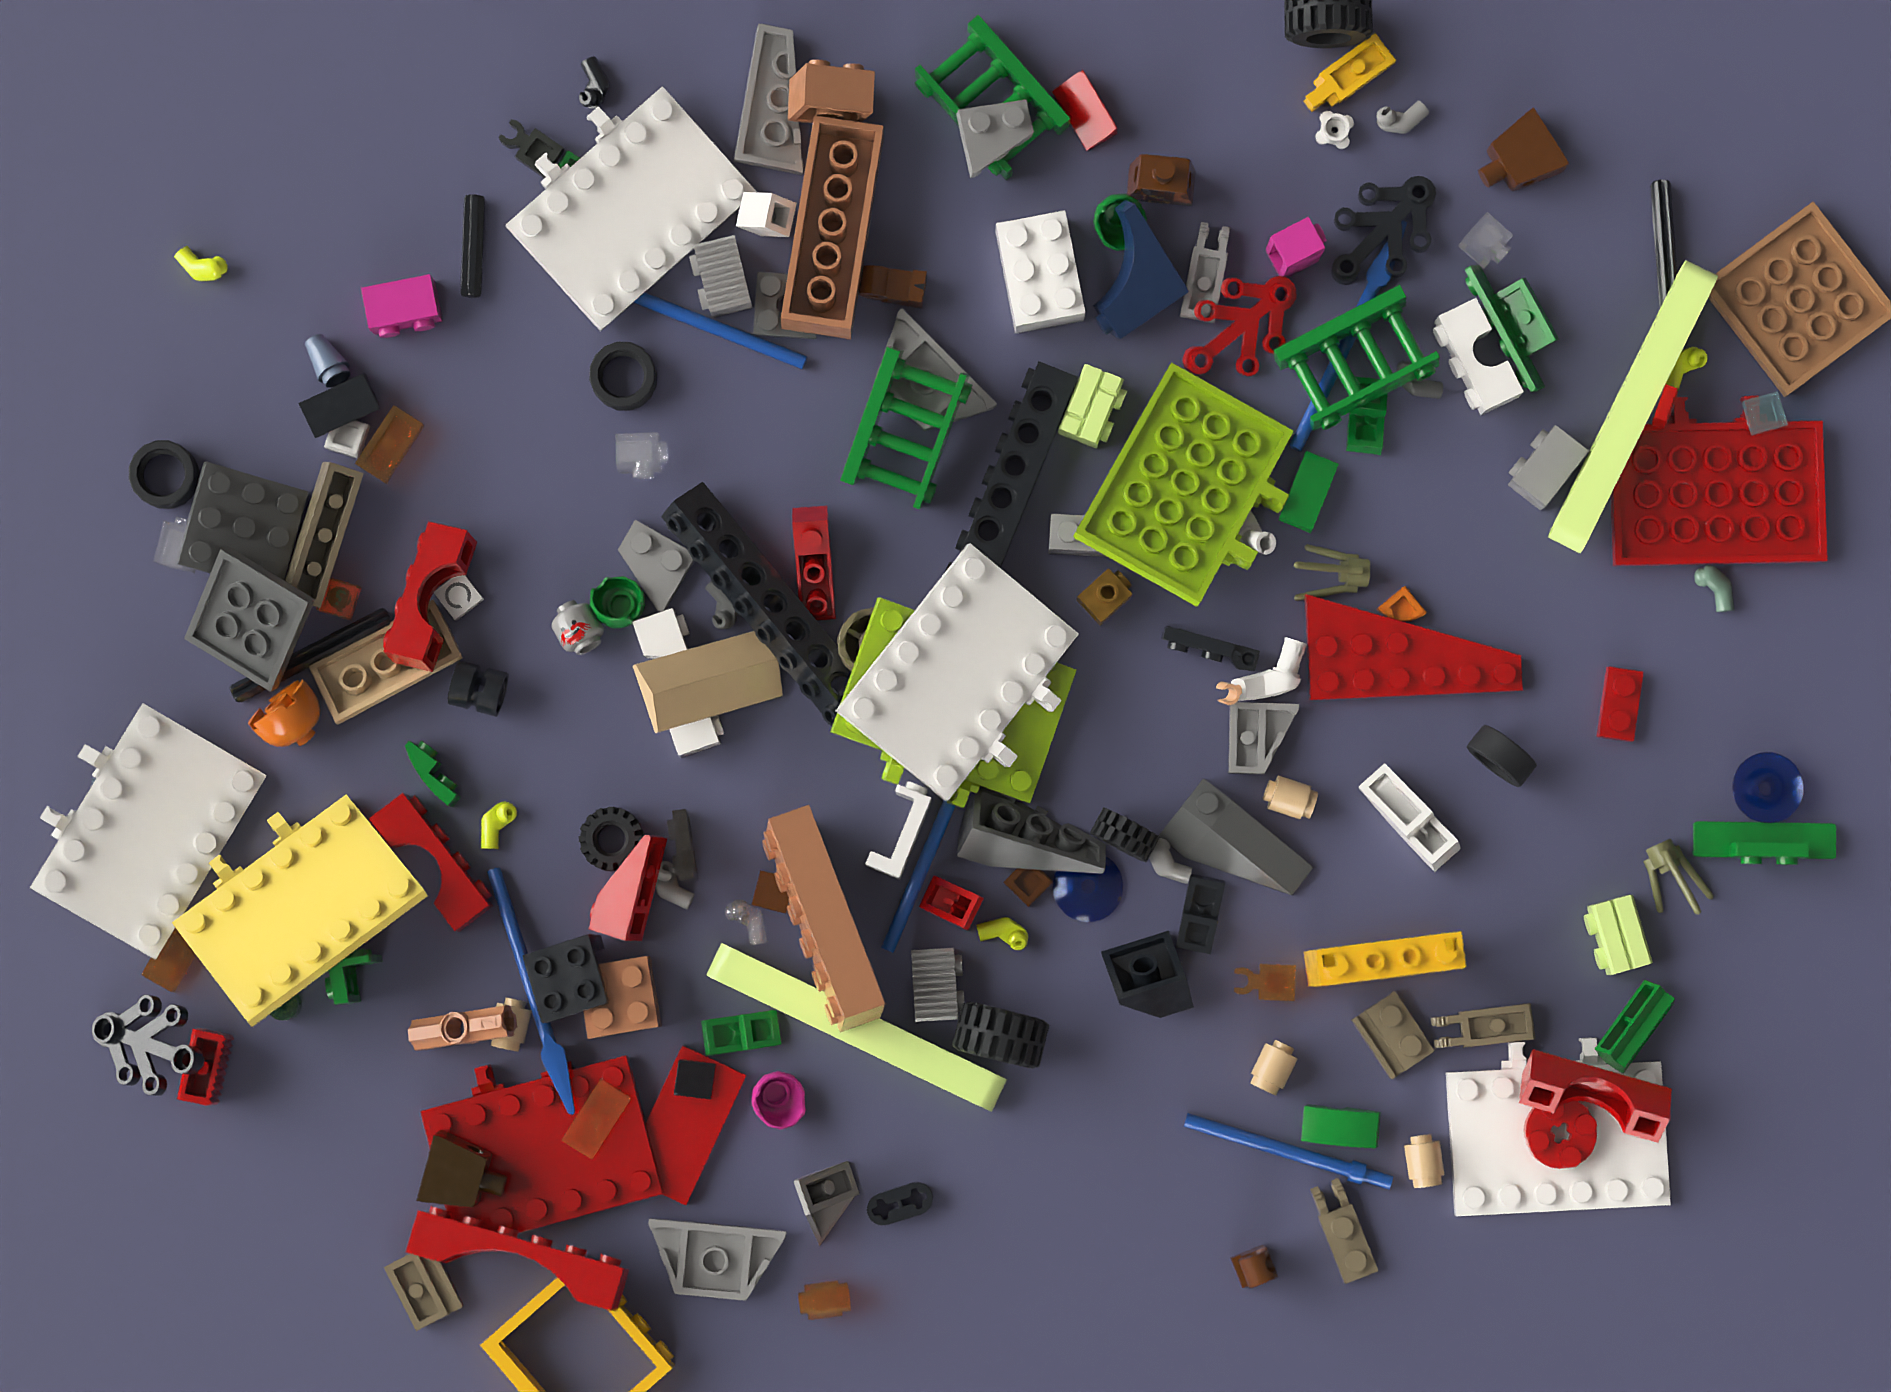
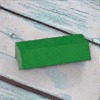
M1644 980L1595 1047L1596 1052L1604 1062L1624 1074L1672 1008L1675 998L1666 993L1661 985Z

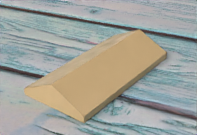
M434 600L429 601L428 619L430 625L439 633L444 641L433 672L396 664L383 652L384 636L392 628L394 620L391 621L390 625L309 666L337 725L463 659L456 640Z
M755 631L633 665L655 733L783 696L778 660L769 648L759 641Z

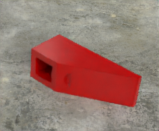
M828 505L792 508V528L799 599L816 620L836 619Z

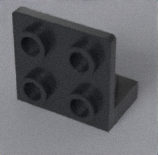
M586 934L522 955L542 1023L562 1019L609 1002L595 953L605 949L601 935Z

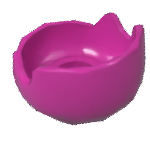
M775 1071L763 1075L752 1091L754 1112L768 1127L782 1130L795 1126L806 1112L805 1090L802 1084L790 1073Z

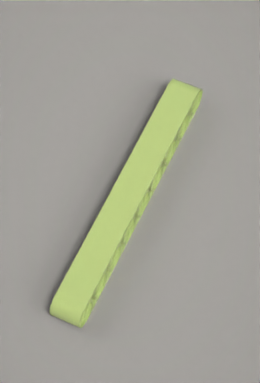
M1687 260L1681 266L1549 532L1548 538L1578 553H1581L1716 283L1718 275Z
M721 943L706 974L737 991L988 1111H993L1007 1079L880 1018L840 1032L837 1023L831 1025L824 1007L827 1004V997L824 991L819 992L817 988Z

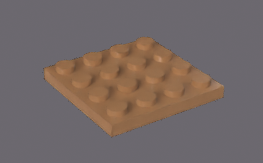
M1814 201L1716 273L1718 278L1708 297L1784 397L1891 319V301Z

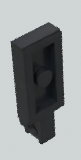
M1170 626L1164 627L1161 639L1169 641L1167 645L1169 649L1188 653L1189 647L1203 650L1201 657L1222 662L1223 656L1229 657L1235 668L1239 670L1255 671L1260 653L1259 650Z

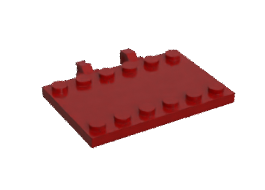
M1742 396L1740 401L1743 403V412L1740 414V418H1734L1733 422L1697 423L1696 419H1689V413L1685 410V401L1688 397H1676L1666 427L1661 429L1651 424H1645L1611 493L1613 566L1814 563L1828 561L1823 421L1767 422L1766 414H1759V397Z
M628 1055L574 1069L572 1061L567 1062L575 1106V1113L573 1115L567 1112L547 1071L540 1073L542 1077L540 1079L505 1088L504 1083L496 1085L491 1064L474 1068L478 1086L471 1088L473 1097L420 1111L429 1148L431 1147L434 1134L439 1130L447 1131L492 1153L489 1171L507 1176L502 1196L483 1192L480 1202L475 1207L444 1205L445 1210L451 1211L449 1219L463 1222L465 1215L485 1221L484 1229L496 1232L498 1225L518 1230L521 1233L663 1194Z

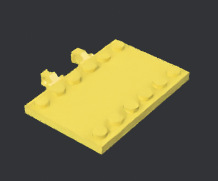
M347 795L340 798L302 827L298 822L289 826L279 812L267 819L271 828L279 836L278 839L273 841L275 847L244 870L239 866L233 871L221 855L211 860L209 864L220 878L213 883L217 890L172 922L251 1027L428 896L422 886Z

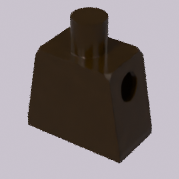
M439 1130L433 1136L416 1201L475 1207L480 1202L483 1192L502 1196L507 1176L489 1171L492 1153L447 1131Z

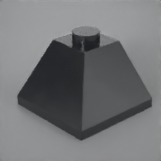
M1169 931L1101 952L1119 1005L1158 1018L1194 1008L1187 978Z

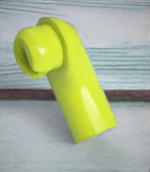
M188 246L181 248L174 256L191 277L197 281H215L220 279L221 275L225 274L228 269L227 262L222 257L215 256L213 259H198Z
M1688 347L1682 350L1665 385L1675 387L1679 391L1683 374L1701 368L1707 363L1708 356L1706 351L1697 347Z
M506 801L499 802L483 815L481 819V849H499V831L517 816V809L513 804Z
M1002 917L976 925L980 941L999 937L1014 950H1022L1027 946V931L1009 917Z

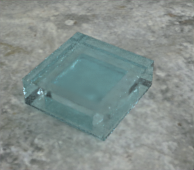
M1778 391L1741 402L1751 436L1788 425Z

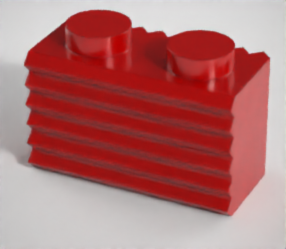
M194 1028L192 1030L189 1045L199 1048L205 1060L203 1067L197 1073L192 1075L182 1074L177 1095L178 1100L205 1106L216 1105L220 1102L218 1097L222 1095L220 1090L223 1089L221 1083L225 1081L223 1076L226 1075L224 1069L228 1067L226 1062L230 1060L228 1055L231 1054L229 1048L233 1046L231 1041L234 1040L231 1034L202 1028Z

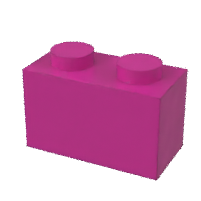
M1308 216L1272 235L1265 251L1277 274L1288 278L1317 263L1325 249L1323 243L1327 240L1318 223L1312 224Z
M430 274L361 288L368 328L374 335L379 334L380 338L400 335V330L412 327L414 331L429 330L435 327L434 323L443 321L436 283Z

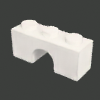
M1477 298L1437 317L1434 321L1436 326L1433 328L1434 336L1441 347H1447L1452 357L1448 360L1450 368L1457 379L1462 377L1467 387L1464 394L1473 410L1477 408L1480 415H1483L1518 398L1524 392L1508 361L1497 366L1488 367L1476 360L1473 354L1474 342L1487 336L1492 330Z

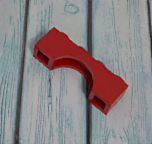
M428 521L425 532L420 534L417 542V556L414 564L409 566L406 573L407 584L403 596L398 598L395 605V619L392 628L386 632L383 640V652L394 663L433 672L444 639L429 623L428 605L431 596L442 583L453 577L467 574L477 545V541L468 530Z
M401 793L371 816L369 820L390 847L398 848L406 845H417L433 855L440 867L442 879L440 891L433 904L455 932H460L493 907L488 900L493 895L481 879L475 882L468 874L467 870L471 866L459 851L454 854L446 845V842L450 839L438 823H435L433 826L424 816L428 810L416 795L410 798L408 794Z
M1533 1049L1522 1072L1519 1103L1554 1113L1561 1105L1567 1102L1584 1101L1593 1103L1612 1114L1620 1124L1623 1133L1659 1143L1670 1120L1672 1088Z

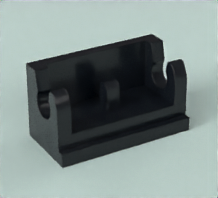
M365 373L298 403L315 438L380 409V404Z

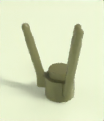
M1306 544L1304 546L1306 551L1342 561L1339 562V565L1314 562L1294 563V567L1297 569L1337 572L1338 581L1345 582L1344 585L1296 594L1294 596L1296 601L1305 600V594L1319 598L1345 592L1357 593L1358 586L1368 587L1370 561L1369 559H1359L1358 554H1346Z
M1670 838L1647 849L1646 852L1649 859L1643 862L1649 873L1657 912L1662 913L1664 911L1656 872L1658 868L1661 874L1671 870L1694 913L1700 914L1701 909L1678 866L1681 864L1708 899H1712L1714 895L1685 858L1680 846H1675Z

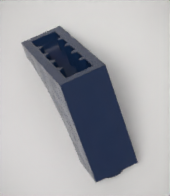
M1127 200L1115 207L1122 224L1125 240L1122 266L1112 287L1093 305L1099 314L1095 317V320L1105 335L1110 333L1118 339L1123 338L1189 292L1136 204Z

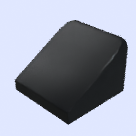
M679 1059L674 1095L711 1099L716 1064Z

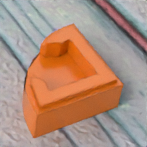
M1406 586L1402 587L1377 608L1383 616L1402 622L1419 619L1427 613Z

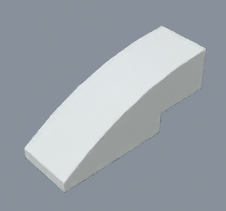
M1385 763L1359 786V789L1434 872L1461 849L1459 841Z

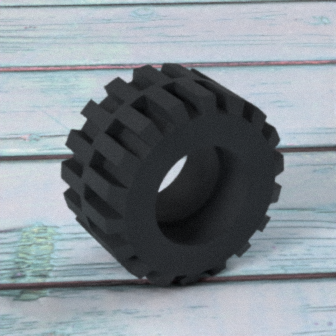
M1284 0L1285 38L1294 44L1311 48H1338L1363 42L1373 35L1372 0Z
M975 1002L962 1003L952 1046L958 1051L1033 1069L1040 1066L1049 1024L1043 1019Z

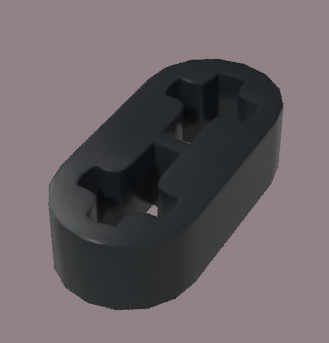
M912 1182L880 1192L869 1200L867 1215L872 1222L881 1226L921 1215L927 1212L932 1205V1191L925 1183ZM913 1188H917L919 1193L926 1192L927 1198L922 1201L923 1207L916 1208L914 1203L903 1206L901 1200L909 1198L912 1195L911 1190ZM883 1199L885 1204L896 1201L898 1203V1208L888 1212L889 1218L882 1219L880 1214L874 1215L873 1209L878 1206L877 1200Z

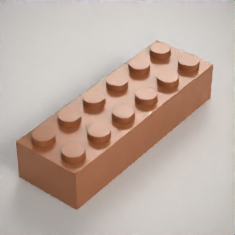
M814 115L781 312L782 329L851 339L884 140V126Z
M806 805L769 818L767 830L763 832L765 838L762 840L763 848L768 860H775L777 872L774 875L780 892H787L790 905H787V911L794 926L799 924L801 928L802 938H799V942L805 958L812 957L815 971H812V977L819 992L824 990L826 994L827 1004L824 1007L830 1024L834 1025L837 1023L839 1031L843 1032L879 1019L885 1007V1002L810 806Z

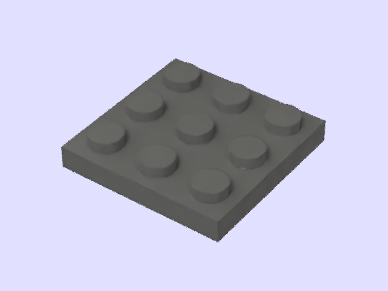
M207 461L204 462L176 564L211 574L220 549L228 546L284 580L308 491Z
M227 546L220 549L184 639L272 692L279 687L315 599Z

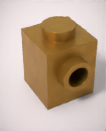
M1108 568L1077 596L1076 601L1100 626L1131 598L1132 593L1129 591V588L1132 587V584L1119 570L1113 573Z

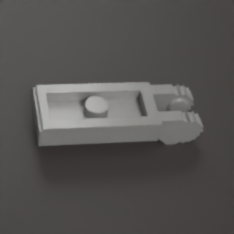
M1201 222L1197 243L1193 247L1186 287L1189 292L1183 297L1180 317L1199 320L1194 314V307L1201 300H1210L1218 305L1228 257L1226 248L1230 227L1222 226L1218 236V250L1216 251L1204 248L1210 228L1208 227L1209 223ZM1205 304L1201 308V314L1203 317H1207L1211 313V308L1208 304ZM1213 319L1212 321H1204V322L1214 323V322H1215V319Z

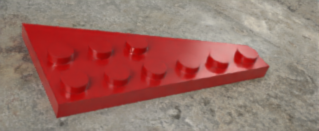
M1305 594L1309 700L1523 691L1521 655Z

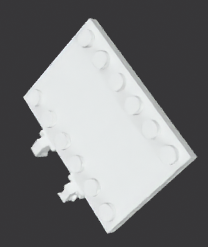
M663 86L623 121L617 115L611 120L599 106L587 116V120L593 121L597 126V131L600 133L595 138L597 144L571 167L565 164L560 169L558 164H553L549 160L547 153L542 155L536 161L535 166L546 177L541 181L545 190L506 224L508 230L600 331L694 249L693 245L702 242L739 209L744 192H757Z
M970 543L966 545L839 705L836 712L943 800L948 801L980 759L989 763L994 758L1004 767H1010L1018 756L1001 743L1006 736L1002 731L1024 703L1030 705L1035 700L1048 712H1053L1062 700L1047 689L1052 682L1046 678V675L1079 633Z
M142 703L114 750L106 746L102 753L86 744L81 749L77 757L96 767L92 774L96 780L77 811L75 812L71 809L67 817L48 806L43 811L40 819L56 827L51 836L59 841L30 888L156 960L175 929L172 922L184 914L211 869L209 862L220 854L267 775Z
M1579 1038V1041L1582 1043V1053L1580 1054V1060L1574 1061L1622 1074L1609 1064H1606L1598 1056L1595 1050L1597 1046L1596 1038ZM1524 1041L1508 1042L1509 1061H1501V1070L1446 1072L1455 1216L1671 1205L1666 1128L1659 1143L1625 1134L1618 1121L1607 1110L1593 1103L1578 1101L1589 1110L1597 1123V1141L1590 1156L1575 1168L1564 1169L1545 1166L1532 1156L1526 1145L1523 1129L1526 1117L1533 1107L1519 1103L1522 1072L1527 1058L1523 1055ZM1661 1061L1631 1063L1625 1073L1622 1074L1663 1086ZM1563 1122L1560 1127L1553 1126L1551 1132L1555 1134L1554 1141L1556 1143H1560L1562 1139L1567 1140L1570 1133L1566 1131L1567 1125Z

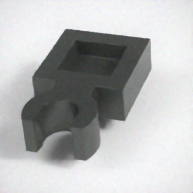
M511 119L509 124L513 129L517 130V136L513 139H508L500 134L499 139L501 143L510 149L518 148L519 151L515 158L545 179L546 177L535 166L536 161L547 153L549 160L556 164L565 151L564 147L536 128L528 136L521 123Z

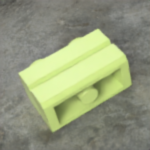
M1084 364L1059 426L1058 433L1096 449L1100 440L1107 443L1114 425L1113 422L1108 421L1113 408L1120 410L1127 393L1126 390L1121 389L1124 379Z
M1633 894L1587 906L1589 914L1584 915V922L1589 935L1595 934L1599 948L1594 949V956L1600 970L1605 969L1607 975H1613L1653 963Z

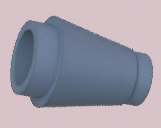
M323 334L314 335L305 342L320 383H324L327 388H332L349 378V363L325 339Z

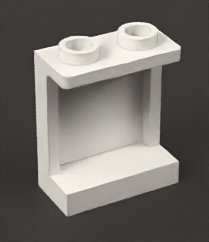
M907 781L905 787L897 785L895 790L896 795L911 800L914 803L891 859L871 851L866 861L867 867L899 880L932 802L931 797L926 796L928 792L926 788Z

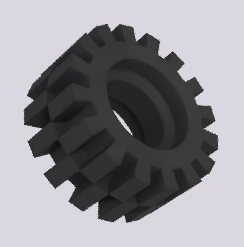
M615 807L600 808L595 810L596 812L592 815L590 814L586 818V822L581 825V834L579 836L580 850L586 857V860L595 867L605 871H616L642 839L644 830H642L638 819L628 811ZM610 825L620 827L625 834L624 846L615 853L603 851L598 843L599 833L603 828Z
M1104 807L1090 831L1098 839L1147 863L1160 838L1138 823Z

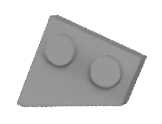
M1027 100L959 109L956 114L970 178L981 174L983 169L994 161L1002 159L1015 146H1020L1030 139L1034 133Z
M1236 702L1230 705L1228 773L1265 774L1276 750L1299 710V704Z

